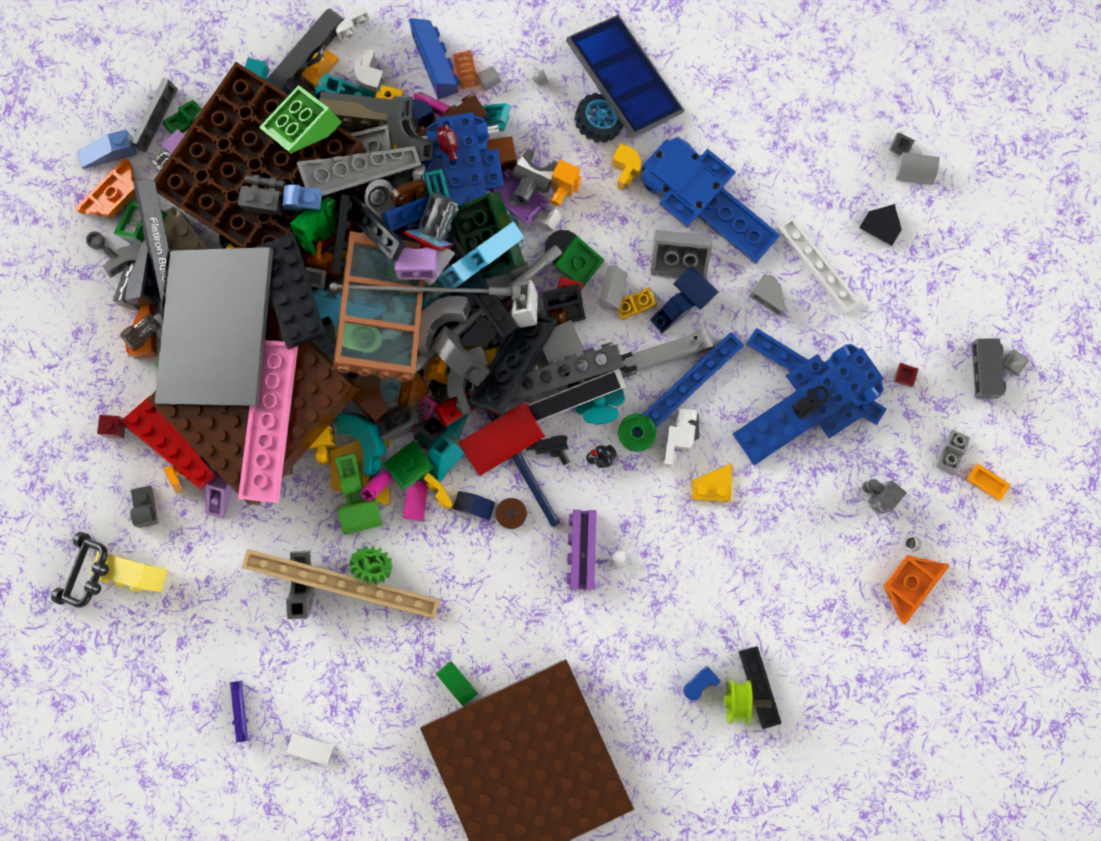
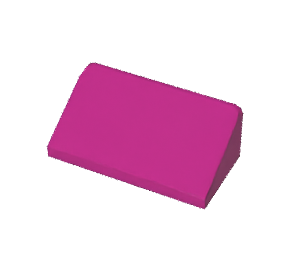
M417 92L413 95L414 99L427 102L434 110V113L441 117L447 114L446 110L451 107L423 92Z
M416 481L407 488L403 513L404 519L424 521L428 491L427 482Z

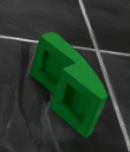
M192 100L179 107L178 113L163 120V126L171 135L177 129L183 133L191 127L194 118L201 111V108Z
M452 661L436 673L462 706L478 694L476 689Z

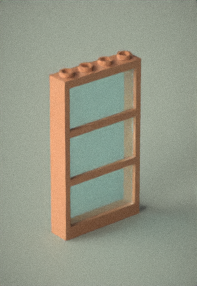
M350 231L343 277L344 286L341 294L333 369L341 373L357 372L362 376L378 375L379 378L383 379L392 377L404 382L412 380L416 371L423 291L359 290L348 288L349 285L423 287L424 280L398 279L395 272V261L390 260L366 234ZM402 240L406 244L404 248L421 249V243Z

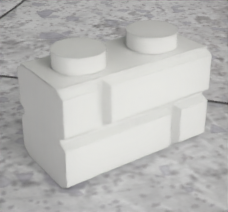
M532 281L515 283L520 284V300H513L512 316L519 327L536 325L538 293Z

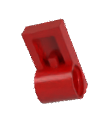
M466 391V394H467V397H468V400H469V398H470L471 396H470L469 391ZM457 398L445 401L434 407L442 426H448L464 416L457 409L455 401H458Z

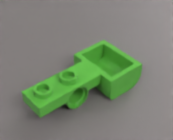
M355 452L336 456L335 461L340 476V485L347 502L337 507L344 535L383 526L377 497L371 501H366L361 496L364 486Z

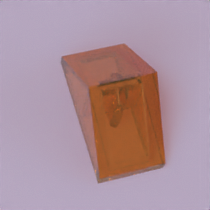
M415 371L412 380L402 381L398 405L406 409H412L430 393V390L417 371Z

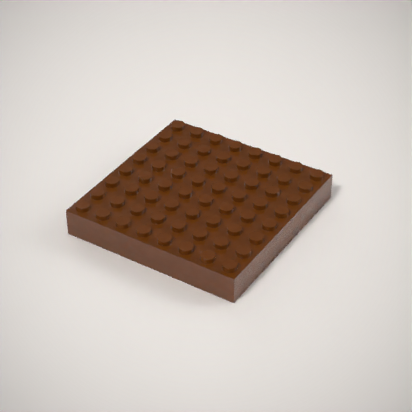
M235 62L154 180L157 194L239 248H258L257 246L294 233L290 223L302 212L284 209L283 216L280 217L244 211L238 205L241 186L252 187V184L245 183L246 175H261L262 178L269 179L275 177L278 180L285 181V186L300 185L305 187L297 162L362 154L366 148L359 139L337 127L328 137L293 153L288 152L259 127L289 95L238 62ZM261 185L260 189L269 190V186ZM277 189V191H280L282 194L284 193V189ZM323 196V197L321 198V202H322L327 196Z
M269 299L265 340L284 342L274 304ZM313 341L298 346L282 478L361 389L348 375L333 369V361ZM155 390L147 400L239 495L250 406L155 404ZM244 500L247 504L250 505H260V503L262 502L254 500Z
M567 659L561 660L420 727L469 841H570L634 810Z

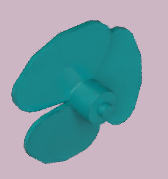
M619 389L576 406V411L578 414L583 415V419L587 423L600 425L612 422L619 416L618 410L612 406H619L624 403V391Z

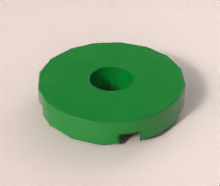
M638 413L624 418L618 429L620 443L624 448L633 452H642L650 448L655 441L657 433L653 421L649 417ZM634 428L642 430L643 434L640 438H635L632 435Z

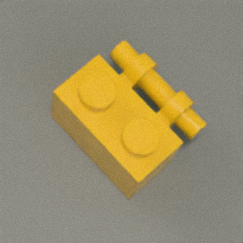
M328 426L308 448L316 453L315 460L321 465H327L330 462L329 450L337 448L334 430Z

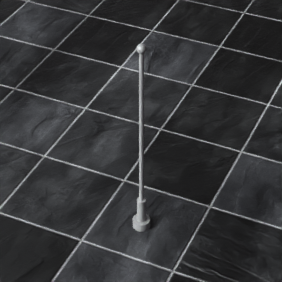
M332 283L330 289L336 291L337 289H343L344 285ZM512 284L511 288L488 287V289L349 285L348 288L359 290L488 293V295L511 296L512 300H520V284Z

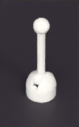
M617 551L612 556L595 554V558L612 560L616 566L625 567L626 552ZM585 552L580 553L582 558L586 556Z

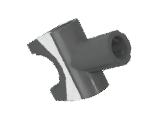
M528 149L523 154L512 174V178L521 181L513 194V199L522 205H527L535 189L544 193L548 192L552 183V174L558 164L557 161H553L543 168L535 166L532 162L534 151Z

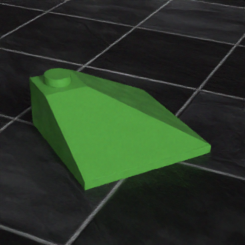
M298 85L259 128L288 152L293 153L328 137L341 124V121L330 108Z

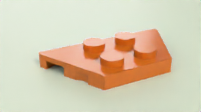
M125 157L75 209L80 214L113 218L136 195L133 183L136 180L131 162Z
M906 555L890 575L883 588L903 625H906L949 568V564Z

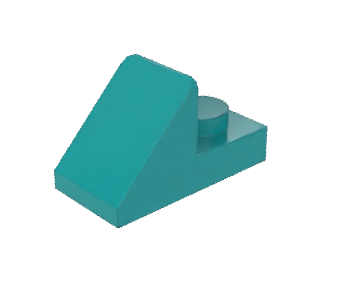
M508 103L484 105L483 108L488 114L484 118L487 126L498 125L499 130L504 131L512 106Z

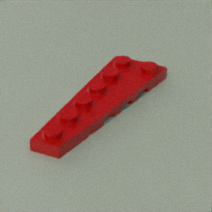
M148 396L125 416L121 423L199 490L203 489L215 478L214 474L186 439L147 400L150 397Z

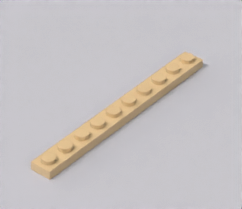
M247 549L242 568L433 619H435L440 599L379 583L375 585L374 582H371L369 586L367 581L360 583V578L354 579V577L250 549Z

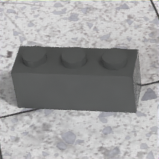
M1000 338L976 339L971 343L975 398H999L1005 395L1004 392L1006 391V382L1003 381L1005 365L1002 362L1003 345L1000 342Z

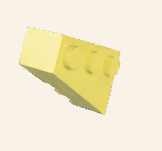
M98 551L94 563L97 562L99 558ZM108 554L105 564L109 567V571L105 576H100L99 581L109 583L111 580L114 581L113 585L125 588V585H129V590L141 592V589L162 592L168 572L167 569L153 567Z

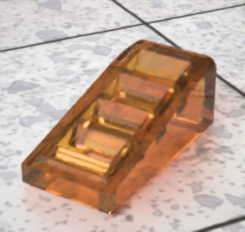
M471 50L453 54L461 89L479 85ZM467 56H468V58H469V59H465V60L458 61V58H463V57H467ZM469 62H470V65L461 66V67L459 66L460 64H465V63H469ZM471 69V71L461 73L462 70ZM473 75L472 77L462 78V76Z

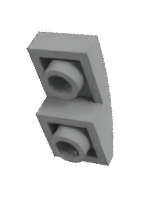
M951 430L936 467L953 475L957 473L970 437Z

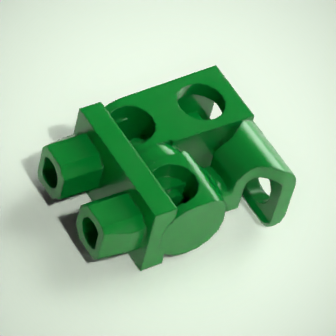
M327 196L321 202L320 210L305 209L290 223L301 248L312 255L316 253L312 241L316 243L318 239L327 240L333 233L336 234L338 211L334 210L337 206L334 199Z

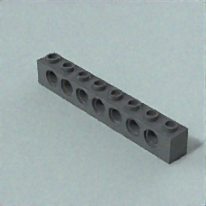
M613 342L602 344V349L596 351L593 347L584 350L583 355L577 357L574 353L565 356V360L561 362L555 359L546 362L547 366L539 368V365L531 367L526 377L532 379L533 385L526 387L522 382L511 402L624 367L618 344L613 345ZM598 354L606 356L607 361L605 364L601 365L597 362L596 357ZM580 360L587 361L588 368L586 370H581L578 367ZM565 365L569 368L568 376H563L560 373L561 366ZM544 371H547L551 374V380L549 382H546L542 379V373ZM473 385L474 389L469 391L470 395H472V393L474 392L475 388L477 387L476 385ZM475 408L476 413L481 412V411H484V410Z

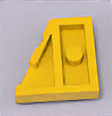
M732 464L692 481V500L731 502Z

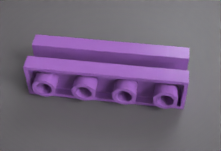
M573 509V514H569V526H572V533H568V545H572V551L568 553L567 565H571V573L567 572V584H570V589L594 590L597 510L581 511ZM581 552H585L586 556L584 558L580 556Z

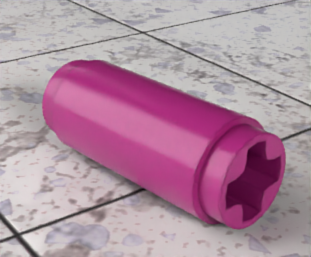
M382 470L370 480L361 491L362 498L366 501L375 499L391 482L392 475L390 472Z

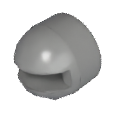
M543 69L534 74L533 80L537 85L548 84Z
M910 535L905 538L904 546L909 551H918L922 546V542L917 536Z

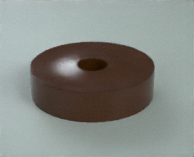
M516 498L504 499L496 509V518L499 524L506 529L519 528L524 524L527 517L525 505ZM510 510L515 512L513 517L508 516Z

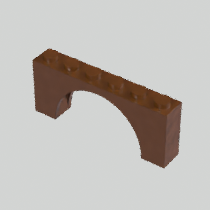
M404 332L398 341H392L388 346V350L384 353H379L373 360L389 363L398 355L412 351L414 333ZM371 374L368 376L358 375L355 379L351 378L361 388L351 400L370 420L378 425L391 413L390 408L380 393L381 378L378 375Z

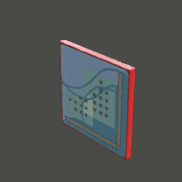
M420 229L408 230L404 233L422 242L420 245L421 249L428 247L442 250L452 248L454 245L445 240L439 242L435 240V237L424 234Z

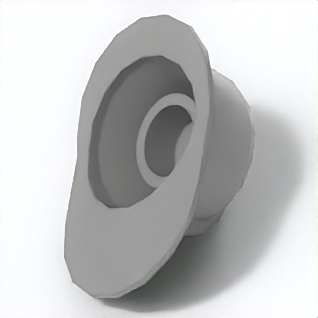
M377 179L368 184L364 193L365 204L385 223L382 213L395 208L394 202L390 199L393 187L388 181Z

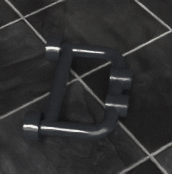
M78 532L73 537V544L80 548L64 589L60 587L54 589L51 593V600L59 605L67 603L76 608H82L90 602L93 595H98L101 592V585L98 584L100 576H105L108 573L109 567L105 564L108 556L106 546L91 540L89 534ZM90 547L99 551V558L91 567L93 573L90 581H87L84 585L85 594L81 600H78L70 595Z

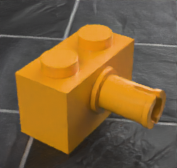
M561 159L559 160L552 174L551 188L556 190L550 200L553 205L560 207L566 195L572 197L574 192H578L582 178L580 176V168Z

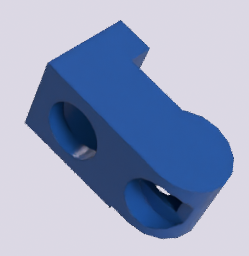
M705 666L684 686L683 693L689 700H697L701 697L704 689L710 684L716 687L721 680L708 666Z

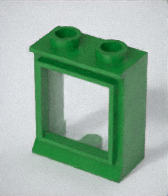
M130 200L113 234L127 242L142 245L145 236L138 203ZM161 210L162 219L164 221L167 213Z

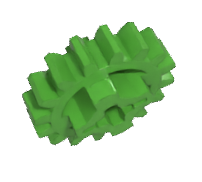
M364 546L363 551L358 548L350 559V573H355L354 579L360 578V583L367 581L369 586L371 582L378 585L379 580L384 583L386 578L390 577L392 571V558H387V552L381 553L382 548L375 550L374 546L371 549Z

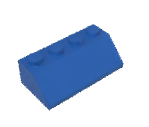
M408 19L413 40L437 99L439 100L458 93L457 85H460L457 74L453 75L451 71L453 69L451 59H447L444 54L447 51L444 43H440L438 39L440 33L437 26L433 27L431 20Z

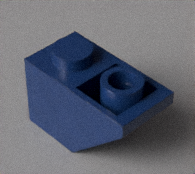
M680 292L673 296L650 321L663 334L682 319L695 305Z

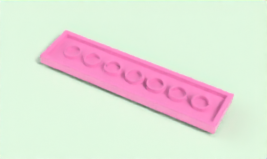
M265 340L259 406H250L238 499L279 503L298 346L288 350L285 342Z

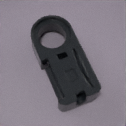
M817 386L807 393L808 397L805 396L795 403L796 406L792 404L791 408L800 419L805 418L829 399L830 394L826 387ZM818 389L824 390L826 393L825 399L817 400L814 395L815 391Z

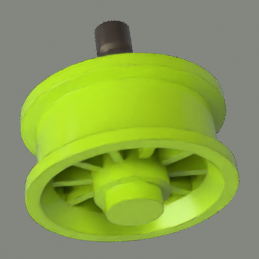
M733 679L728 680L724 697L728 724H733L734 721L750 725L752 707L771 708V700L752 698L750 680H746L745 683H734Z

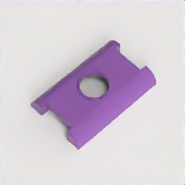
M508 168L502 175L504 187L486 190V192L500 193L505 208L529 226L532 224V218L540 210L545 211L550 202L535 190L527 205H512L510 197L513 196L521 181L512 178L513 172Z

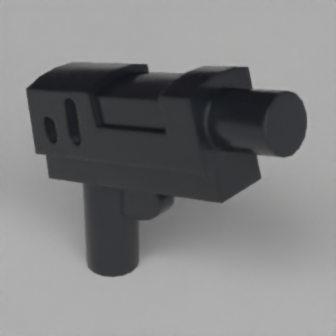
M558 435L541 439L526 448V451L535 450L536 455L550 453L551 457H559L563 466L570 463L564 451L569 450L567 436Z

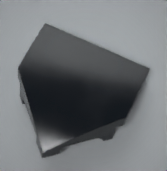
M895 204L869 211L859 228L892 246L902 230Z

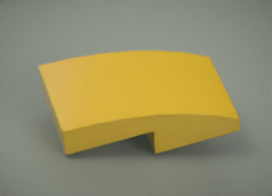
M648 287L634 295L622 298L620 308L616 310L620 319L624 320L658 304L651 288Z
M427 473L424 477V480L427 481L426 486L434 492L436 489L439 490L434 496L438 499L436 503L444 509L447 507L452 509L454 505L447 491L432 475Z

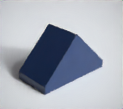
M458 491L453 510L490 521L495 502L477 494Z

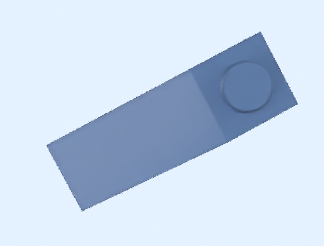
M125 129L107 134L80 149L78 154L82 169L137 155L136 148L131 143L133 137Z

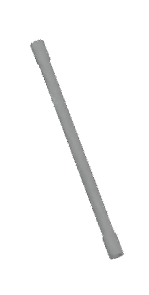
M554 245L539 260L504 288H511L512 284L528 281L546 265L562 254L561 250ZM497 295L501 302L508 297V295ZM480 307L468 317L467 323L461 322L451 331L461 336L481 316L484 317L486 314ZM433 346L430 348L429 355L421 354L417 357L415 374L437 355Z

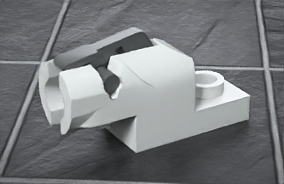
M679 409L675 422L677 426L668 427L663 466L671 467L673 462L676 463L677 451H674V449L689 450L694 441L700 438L699 414L696 410Z

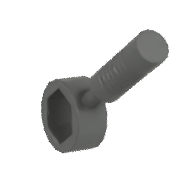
M93 231L87 235L86 243L89 247L96 250L102 248L104 253L110 258L119 257L110 247L104 246L105 239L99 232ZM97 235L100 237L99 244H90L92 237Z

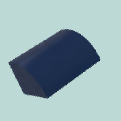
M412 99L411 120L417 129L421 126L426 128L432 124L430 121L435 118L434 110L427 102L420 99Z
M693 266L688 268L673 284L700 310L707 306L719 293Z

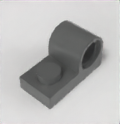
M152 486L132 489L131 496L134 508L130 510V516L133 525L137 528L158 524Z

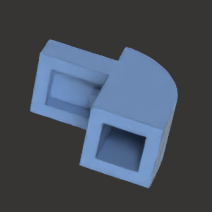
M300 185L284 186L282 207L285 210L303 212L305 209L320 210L322 190L305 188Z

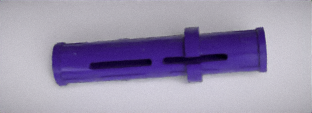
M243 681L229 682L234 717L232 725L235 727L236 743L249 741Z

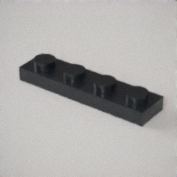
M340 195L331 273L340 274V271L345 268V259H342L343 251L347 250L348 240L344 238L345 231L349 232L350 220H347V213L352 210V201L349 200L350 195Z
M758 646L738 651L746 680L751 682L752 698L772 701L771 708L755 707L761 728L766 729L782 724Z

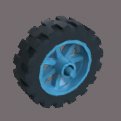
M593 93L590 96L589 94L580 101L574 117L575 125L580 129L579 132L582 135L584 134L588 140L592 139L596 143H599V141L606 143L608 140H614L623 128V124L603 95ZM606 121H611L612 125L609 126Z

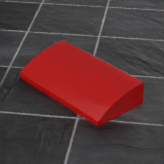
M522 403L458 443L481 476L546 436L527 403Z

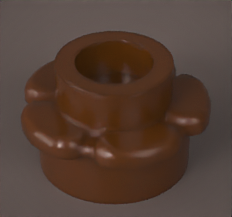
M558 308L551 312V318L556 319L557 325L565 323L567 321L566 318L569 317L564 308Z

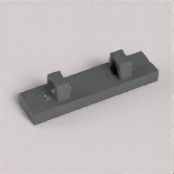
M163 78L157 91L150 90L147 96L152 100L141 122H134L131 129L136 131L131 143L140 151H147L178 90L169 79Z

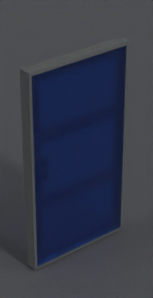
M620 15L613 16L567 37V44L631 138L685 111Z

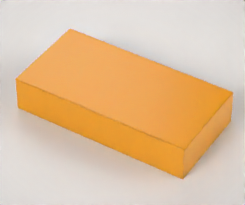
M978 463L974 465L966 478V481L997 501L1002 500L1011 485Z

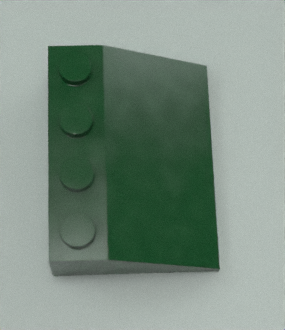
M488 192L458 207L457 215L453 217L449 235L453 234L467 254L511 223L501 194L498 192ZM516 243L498 258L479 270L486 280L526 265L519 244Z

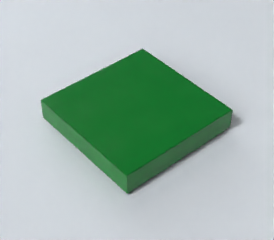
M575 236L553 266L568 279L583 283V289L605 260L582 239Z
M414 440L383 463L403 491L435 468Z

